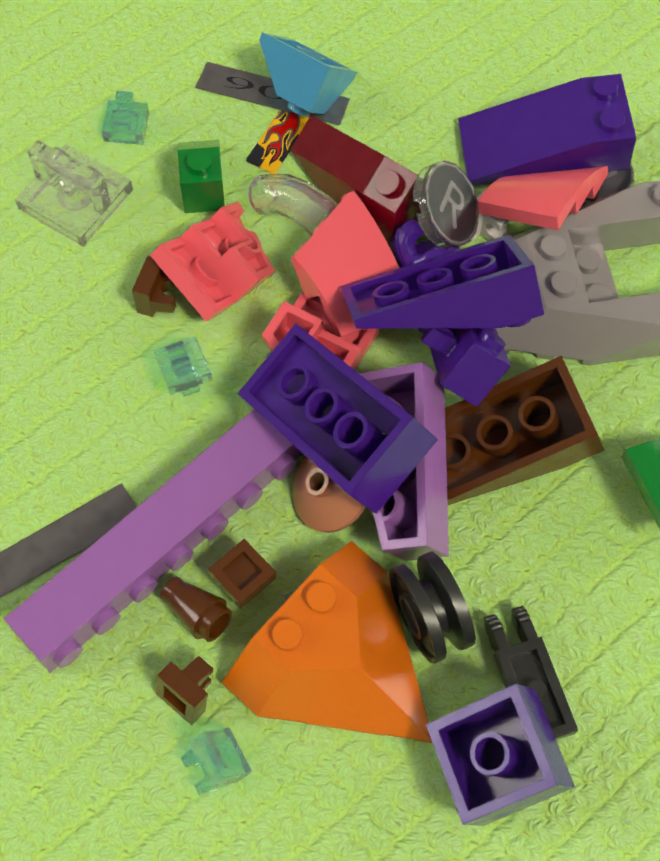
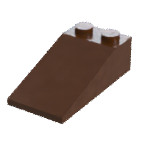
M562 355L495 385L477 407L466 400H462L445 408L448 505L563 469L604 451L598 433Z

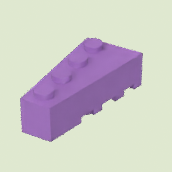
M423 362L359 373L438 439L378 513L375 514L373 512L382 550L405 561L417 560L419 556L432 551L439 557H449L444 387L440 385L437 373Z

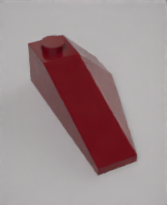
M310 115L293 144L291 152L334 209L341 202L340 199L344 194L355 191L375 220L390 247L391 238L396 235V230L409 220L418 221L428 206L426 189L428 182L387 156Z

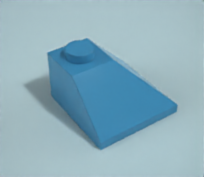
M264 32L260 36L259 41L276 95L289 101L287 108L301 116L309 117L310 113L325 114L357 74L356 71L294 39Z

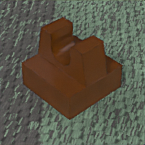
M149 255L132 289L137 313L154 317L156 311L174 313L176 308L175 297L164 293L171 289L179 292L180 290Z
M245 539L240 541L208 569L209 576L240 609L277 578L276 571Z
M200 656L195 658L182 671L170 662L157 675L156 695L192 726L205 712L208 697L205 689L211 684L209 676L213 672V667Z

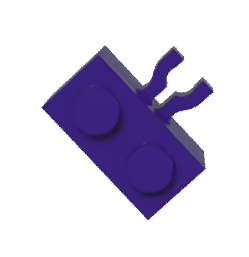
M418 328L423 333L421 341L430 347L440 385L476 407L511 367L504 350L506 344L499 337L496 328Z

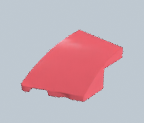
M608 166L504 176L493 182L478 199L479 214L559 231L569 213L577 214L586 198L594 199L608 175Z
M355 191L342 196L341 202L326 219L320 222L309 240L303 243L291 257L305 298L320 297L332 332L338 337L357 330L340 286L399 269L387 241Z
M238 201L221 207L210 219L192 225L181 237L160 244L150 255L206 322L230 308L275 273L268 256L261 248V243L256 233L244 227L240 219L244 210Z
M302 292L294 305L285 301L282 303L263 332L262 339L270 350L273 351L296 323L355 370L375 341L380 329H357L338 337L332 332L320 297L305 298Z

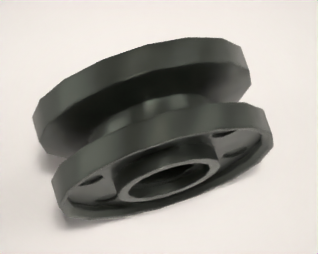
M432 551L417 558L419 580L405 564L389 569V580L398 610L414 643L429 663L435 664L446 659L447 650L444 634L458 650H465L474 646L476 636L468 606L457 582L443 560Z

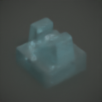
M116 91V100H108L101 131L104 142L143 145L149 117L148 104L135 102L133 92Z
M196 336L154 350L156 361L170 395L182 392L183 397L199 392L200 384L212 381L211 370Z
M230 727L203 731L189 741L191 747L181 757L185 767L200 764L205 774L204 778L194 785L199 795L239 782L252 773Z

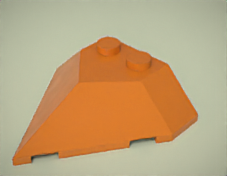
M352 541L322 562L252 637L221 682L257 717L295 721L308 725L381 736L402 737L432 743L426 726L429 723L388 573Z

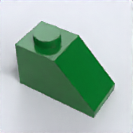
M219 140L180 142L178 145V163L184 213L218 211L221 207L225 206Z

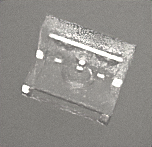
M37 140L27 151L36 177L17 196L15 201L19 210L84 247L133 191L130 179L68 144H65L62 148H52Z

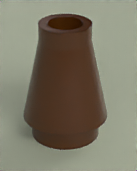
M178 576L170 579L161 591L160 599L172 609L195 639L203 638L207 642H212L225 631L231 621L232 611L226 607L225 599L191 585Z

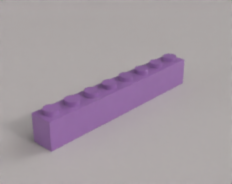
M254 409L7 615L4 620L49 673L57 667L64 668L70 665L81 654L83 650L81 646L96 633L102 635L113 628L120 619V612L133 601L139 603L146 599L157 587L156 581L170 569L177 571L191 559L194 548L205 539L210 541L219 536L227 527L228 519L239 509L247 510L251 508L261 498L263 489L274 479L280 481L287 477L295 468L296 460L303 453Z

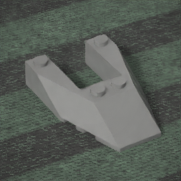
M660 181L639 183L581 206L577 214L569 213L559 231L533 226L511 236L535 266L544 315L532 318L529 323L520 327L506 326L496 328L499 337L506 344L504 347L506 354H509L510 350L535 353L536 358L552 360L555 356L559 357L562 355L563 358L577 359L581 361L582 365L589 366L660 355V292L619 298L604 252L660 243Z

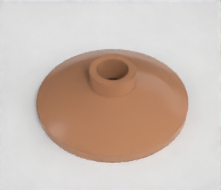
M307 456L304 457L296 471L292 488L293 503L298 516L308 527L320 532L332 533L347 528L359 518L365 506L347 494Z

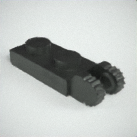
M522 605L513 608L511 611L513 625L522 642L509 646L502 623L497 615L492 614L484 617L485 630L491 647L495 651L493 656L505 688L517 683L536 690L555 739L558 740L574 735L578 731V727L542 636H537L525 607Z

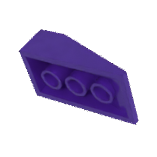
M621 74L579 78L458 118L466 177L471 186L492 184L504 176L608 166V171L629 169L636 142L635 129Z
M510 234L340 286L356 329L520 327L529 323L532 318L544 315L535 266Z
M296 323L237 393L347 494L375 514L378 513L438 441L414 417Z

